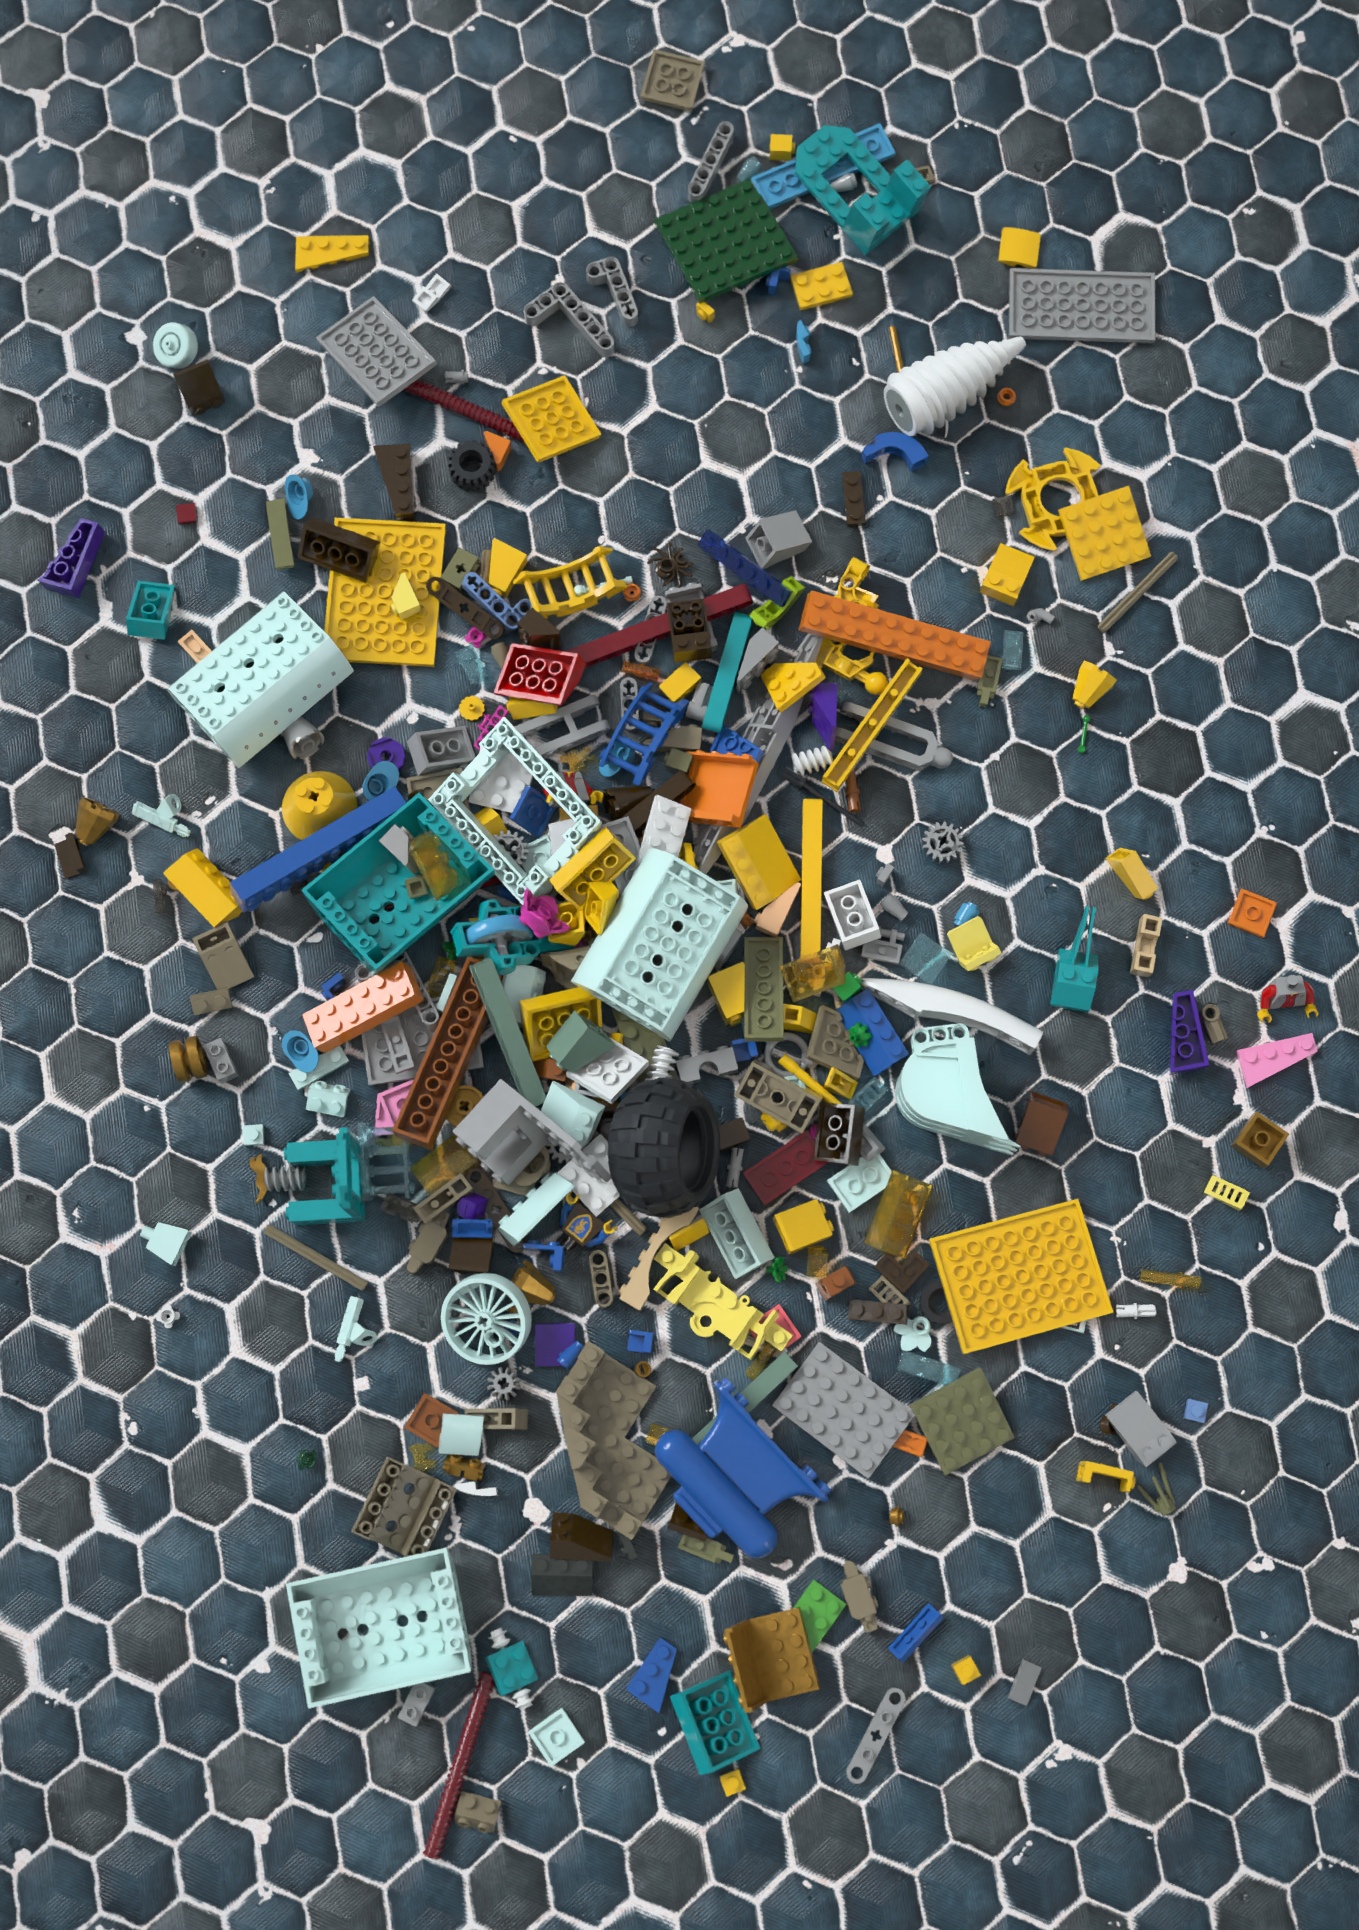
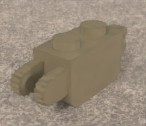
M447 1212L426 1224L424 1222L421 1224L417 1240L413 1239L408 1247L410 1250L408 1254L411 1255V1258L406 1267L410 1274L419 1272L423 1263L429 1265L436 1259L448 1238V1232L445 1228L450 1214Z
M846 1561L843 1565L846 1578L842 1580L840 1586L848 1609L853 1618L860 1620L866 1633L878 1629L875 1613H877L875 1608L878 1607L875 1596L870 1595L868 1589L871 1588L868 1576L864 1577L863 1573H858L852 1561Z

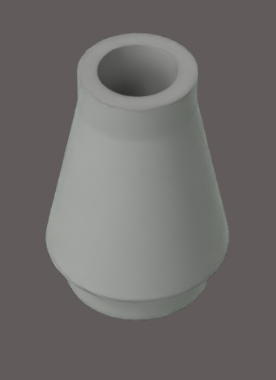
M847 173L831 182L830 185L836 192L854 190L857 187L854 173Z
M891 893L880 903L883 910L900 921L908 914L896 895L893 896Z

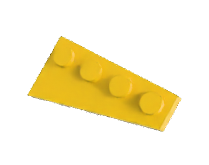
M296 236V273L302 272L303 269L319 268L320 265L328 263L332 265L341 260L348 261L369 256V236Z

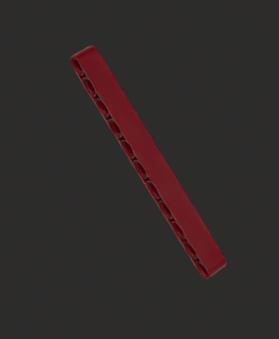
M741 584L704 598L707 622L750 606L754 601L747 584ZM668 612L564 652L579 654L586 664L585 668L632 651L636 649L640 642L649 644L654 642L655 639L658 641L671 635Z

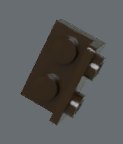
M676 1502L668 1529L706 1542L708 1535Z

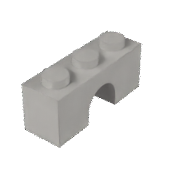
M721 1046L716 1048L717 1051L709 1053V1050L699 1052L698 1056L690 1057V1055L679 1057V1060L676 1062L679 1078L690 1084L700 1082L699 1070L707 1064L713 1065L717 1069L719 1077L737 1073L738 1067L733 1048Z

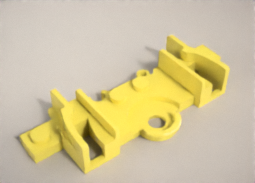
M666 1243L662 1246L654 1260L667 1268L668 1271L655 1286L654 1290L677 1306L680 1302L694 1312L693 1317L690 1318V1326L694 1333L701 1337H710L718 1330L731 1339L730 1346L750 1360L753 1359L765 1340L781 1352L793 1335L775 1323L779 1317V1313L775 1309L772 1310L763 1325L758 1322L764 1314L753 1306L747 1307L750 1303L749 1297L743 1295L739 1301L734 1292L721 1284L719 1277L715 1282H710L708 1277L711 1272H705L695 1265L699 1259V1255L696 1252L690 1250L684 1257ZM674 1275L678 1276L683 1282L677 1285L669 1295L664 1293L662 1288L667 1281ZM744 1298L747 1299L746 1303H743ZM703 1316L711 1318L712 1323L709 1327H703L700 1324V1319ZM749 1329H751L758 1336L752 1350L748 1354L741 1347L747 1338Z

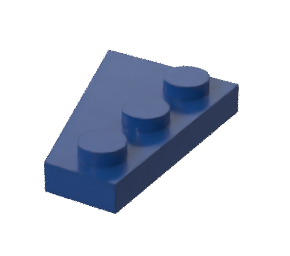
M724 724L721 733L717 734L709 753L716 751L721 754L730 752L738 756L748 754L753 756V759L758 763L764 753L760 748Z
M661 1637L626 1688L627 1691L658 1713L660 1712L677 1650Z

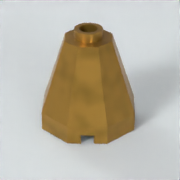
M82 797L78 804L75 836L79 838L78 842L86 846L89 843L95 844L117 822L120 815L111 808L108 810L105 805Z
M524 1260L522 1262L525 1265L524 1268L519 1267L511 1282L522 1291L529 1303L544 1306L547 1303L551 1304L556 1296V1293H554L555 1288L532 1263Z

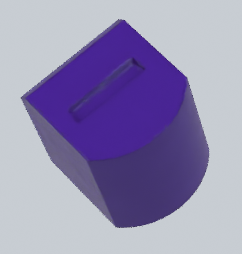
M473 1192L459 1200L457 1213L465 1219L478 1220L484 1216L488 1199Z

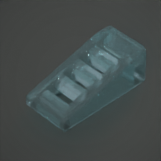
M874 1077L849 1100L848 1105L864 1107L866 1114L888 1092V1089ZM872 1085L880 1092L879 1094L871 1088ZM866 1091H868V1092L874 1097V1099H872V1098L866 1093ZM861 1096L869 1103L868 1105L860 1098Z

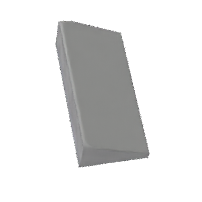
M863 1124L860 1155L866 1162H869L883 1152L885 1147L870 1129Z
M1022 1659L1008 1698L1027 1706L1042 1667Z

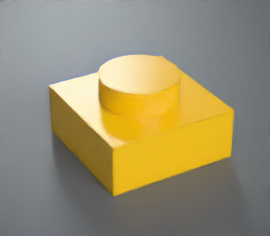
M698 302L696 304L698 317L711 323L715 318V310L705 302L701 304Z
M739 1769L719 1776L726 1796L746 1789Z

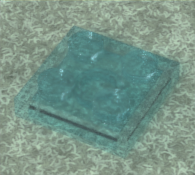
M920 932L899 965L925 983L932 985L952 956V953Z

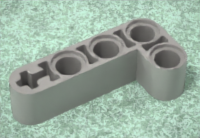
M608 257L590 263L586 268L587 282L592 286L607 283L622 323L626 327H634L638 322V310L619 261L615 257ZM625 298V299H627V301H624V302H623V301H620V299Z

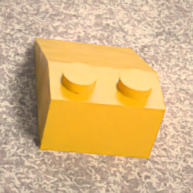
M1000 543L983 581L980 593L1014 606L1035 557Z

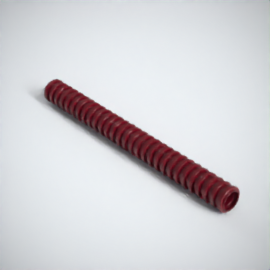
M417 379L404 389V391L409 390L411 394L414 392V395H419L420 398L424 397L425 400H429L432 403L435 402L436 405L445 406V409L450 408L452 412L460 413L461 416L465 415L466 418H471L472 421L476 420L477 423L481 422L482 425L486 424L488 428L491 426V429H496L497 432L501 431L502 434L506 433L507 436H512L513 439L517 438L518 441L522 440V443H525L514 423L509 418L500 417V414L495 415L493 411L490 413V410H485L484 407L480 408L479 405L475 406L474 403H469L468 400L459 399V396L454 397V394H449L447 391L444 392L443 389L439 390L438 387H434L431 384L428 385L427 382L423 383L422 380L418 381Z
M487 1672L479 1673L481 1677L478 1678L477 1681L479 1683L475 1686L477 1690L473 1692L475 1696L472 1697L471 1700L473 1702L469 1705L471 1709L467 1711L469 1715L466 1716L465 1719L467 1721L463 1724L465 1727L461 1730L463 1734L459 1736L461 1740L457 1743L459 1745L458 1748L455 1749L457 1753L453 1755L455 1759L451 1762L452 1767L449 1768L451 1772L447 1774L449 1778L445 1781L444 1793H441L442 1799L439 1800L440 1805L437 1806L438 1812H435L436 1818L433 1819L434 1825H431L432 1831H429L428 1844H425L426 1850L423 1851V1854L431 1859L438 1860L441 1858L439 1854L442 1853V1846L445 1845L443 1841L447 1839L446 1833L449 1832L448 1827L451 1826L449 1822L453 1820L452 1814L455 1813L454 1808L457 1807L456 1801H459L460 1788H463L462 1782H465L464 1775H467L466 1769H469L470 1756H473L472 1750H475L476 1737H479L478 1731H481L482 1718H485L484 1712H487L488 1699H491L490 1693H493L494 1679L492 1674Z

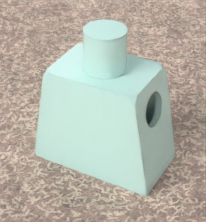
M158 1222L155 1229L144 1226L140 1236L149 1240L146 1245L148 1250L167 1263L176 1266L192 1232Z

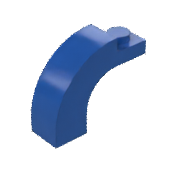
M886 432L876 435L874 445H867L863 449L861 456L863 462L867 463L884 454H895L906 462L910 471L927 464L929 458L926 450L916 439L899 432Z

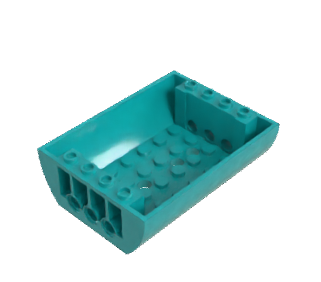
M418 793L301 891L329 929L372 974L377 975L495 875V871L446 819ZM394 824L399 828L403 826L415 838L413 842L418 846V873L416 875L423 874L428 891L427 895L413 899L409 898L404 879L416 875L379 841ZM430 868L438 869L435 875L428 874ZM393 904L394 909L391 912H386L384 910L386 905ZM377 916L380 918L378 923H370L372 917Z

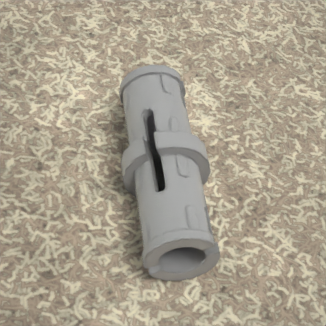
M738 1148L731 1149L730 1165H727L729 1172L726 1187L729 1188L731 1186L732 1188H738L739 1175L743 1169L741 1163L744 1152L740 1148L738 1154Z

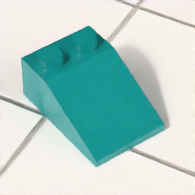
M137 581L126 617L127 635L165 640L169 627L175 585Z

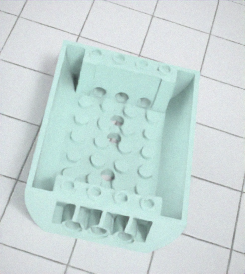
M649 848L616 903L603 934L596 937L570 982L670 1042L747 911L748 904L741 896L675 855ZM685 904L690 905L692 908L690 915H685L682 912V907ZM675 921H679L682 924L680 932H675L672 928V924ZM655 955L662 957V964L660 966H656L652 962ZM645 972L652 974V981L649 983L643 981L642 976Z
M448 1548L286 1583L308 1708L471 1672L470 1642L456 1570ZM424 1610L428 1613V1620L426 1622H420L417 1619L419 1611ZM400 1615L408 1617V1624L405 1627L399 1626L397 1622ZM360 1624L368 1626L369 1631L367 1635L362 1636L358 1633V1626ZM341 1628H345L349 1632L346 1640H341L338 1637V1631Z

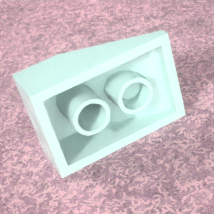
M553 1081L541 1112L585 1147L594 1136L605 1106Z

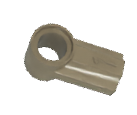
M1209 1004L1198 1011L1199 1020L1204 1025L1210 1043L1213 1044L1227 1039L1228 1037L1219 1017L1218 1007ZM1206 1009L1212 1012L1211 1019L1206 1017Z

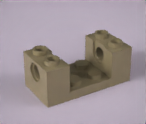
M757 1059L752 1061L734 1096L803 1133L824 1096L808 1087L805 1089L774 1073L771 1071L772 1067ZM774 1092H780L783 1095L782 1102L777 1103L773 1100L772 1095Z

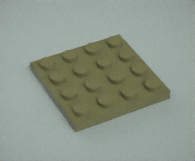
M980 1367L910 1404L944 1475L1015 1438Z

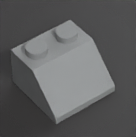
M394 824L379 841L416 875L418 873V846L413 842L415 838L403 826L399 828Z

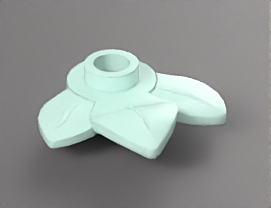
M916 1317L913 1320L908 1319L907 1325L896 1324L893 1329L896 1333L902 1335L901 1349L903 1351H909L918 1346L921 1351L925 1352L931 1345V1337L929 1335L930 1322L925 1317ZM918 1323H922L924 1325L923 1330L917 1329Z

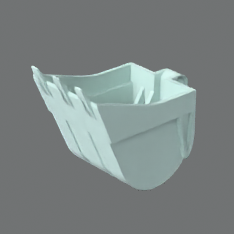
M958 1023L916 1029L911 1037L912 1055L908 1058L899 1074L895 1087V1098L902 1115L918 1128L1013 1155L1014 1153L1011 1151H1017L1013 1147L1020 1148L1021 1146L1008 1138L985 1092L979 1074L974 1037H969L968 1028L964 1024ZM961 1030L964 1037L957 1038L954 1035V1031ZM935 1033H943L944 1040H937ZM918 1034L923 1035L925 1042H917L915 1036Z

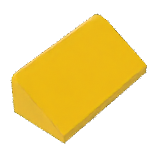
M701 1218L669 1236V1241L673 1248L679 1251L707 1235L709 1229L704 1219Z

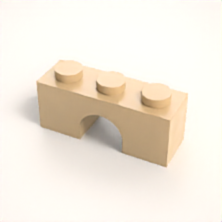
M1143 914L1140 918L1130 974L1149 978L1153 973L1156 958L1154 951L1157 939L1160 936L1163 918Z

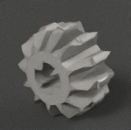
M499 1367V1375L495 1371L491 1372L495 1379L488 1378L487 1381L492 1382L493 1385H489L487 1388L488 1390L495 1388L491 1393L492 1397L496 1396L499 1392V1401L502 1400L503 1394H505V1399L509 1401V1393L514 1397L517 1396L512 1390H520L521 1387L515 1385V1383L520 1382L521 1379H513L517 1372L514 1371L509 1375V1367L506 1368L505 1373H503L502 1367ZM506 1378L509 1386L508 1388L501 1389L502 1386L499 1385V1382Z

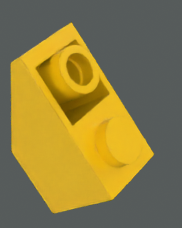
M783 1004L784 1029L812 1034L817 1014L802 1006Z

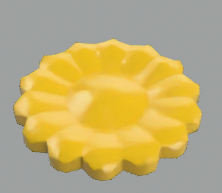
M465 697V700H462L461 704H459V712L466 720H478L479 717H482V713L485 712V705L479 697Z

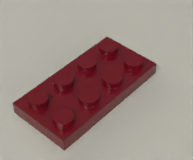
M806 1130L742 1174L765 1206L828 1164V1162L813 1160L815 1141L808 1130Z

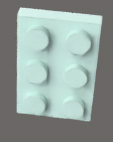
M879 1154L869 1162L860 1157L858 1166H847L828 1179L827 1183L848 1213H850L896 1182L897 1178Z

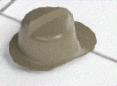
M543 1147L514 1179L516 1184L529 1186L548 1174L551 1162L547 1148Z

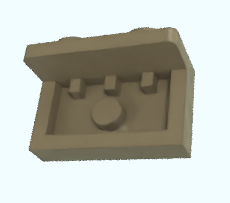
M461 1791L454 1823L463 1828L472 1827L483 1833H493L501 1801Z

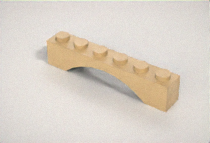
M693 1207L692 1210L682 1215L662 1218L658 1226L661 1228L657 1234L653 1233L648 1243L651 1245L647 1251H642L638 1258L641 1261L637 1268H632L628 1275L631 1278L627 1285L623 1284L618 1293L621 1295L619 1299L622 1302L641 1311L650 1295L649 1271L656 1252L669 1236L692 1223L699 1211V1207Z

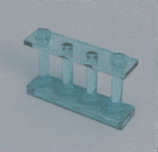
M368 1122L358 1123L362 1201H372V1197H375L376 1194L405 1193V1199L412 1198L411 1194L415 1192L414 1182L410 1180L408 1142L402 1140V1146L373 1147L369 1145V1138H372V1136L393 1135V1127L372 1128L368 1126ZM403 1153L404 1165L374 1167L370 1162V1157H373V1155ZM404 1173L405 1185L378 1187L372 1185L371 1177H374V1175Z

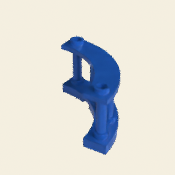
M651 682L640 688L638 695L618 724L607 748L602 750L599 757L601 759L600 767H604L611 762L632 772L633 776H635L632 783L637 785L645 782L655 760L652 757L658 747H662L669 735L667 730L670 727L674 728L684 717L690 702L683 698L678 703H673L651 692L653 686ZM648 698L670 709L671 712L665 713L645 703ZM640 708L662 719L663 723L660 728H654L633 718V715ZM630 724L651 734L653 740L649 746L646 745L645 747L623 736L622 733L626 726ZM618 742L642 753L644 757L640 766H635L612 755Z

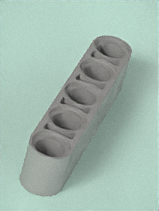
M730 122L719 124L689 184L688 200L690 203L699 201L706 196L733 142L734 127Z

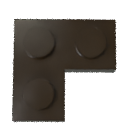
M887 1252L874 1268L904 1294L930 1264L917 1252H914L901 1265Z

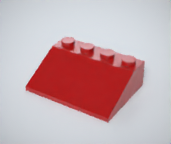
M512 643L494 694L562 706L580 682L586 664L580 655L576 653Z

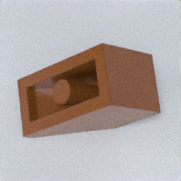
M546 1058L532 1061L539 1080L555 1081L566 1085V1071L568 1069L564 1071L556 1065L557 1061Z

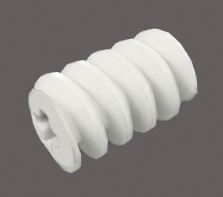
M822 746L821 752L818 748H814V753L810 749L807 750L806 755L801 751L799 757L796 753H793L792 761L795 772L800 771L801 775L804 776L806 769L809 774H812V768L819 772V766L826 770V765L829 764L831 766L833 763L831 751Z
M657 1045L659 1049L654 1050V1054L657 1056H653L651 1059L655 1064L649 1065V1068L653 1071L647 1072V1076L650 1078H646L644 1082L657 1078H671L672 1076L667 1073L668 1071H674L670 1063L677 1062L672 1056H679V1054L670 1048Z

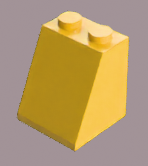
M744 962L712 974L707 979V985L725 1025L730 1024L734 1026L739 1024L744 1016Z
M817 1199L774 1215L773 1221L788 1255L832 1237L834 1228L830 1220L826 1221L824 1213H826L825 1207Z

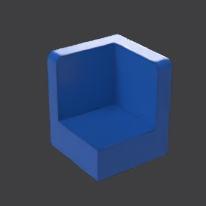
M744 1038L731 1041L736 1063L758 1058L755 1041L744 1042Z
M630 1330L628 1351L651 1354L653 1333Z

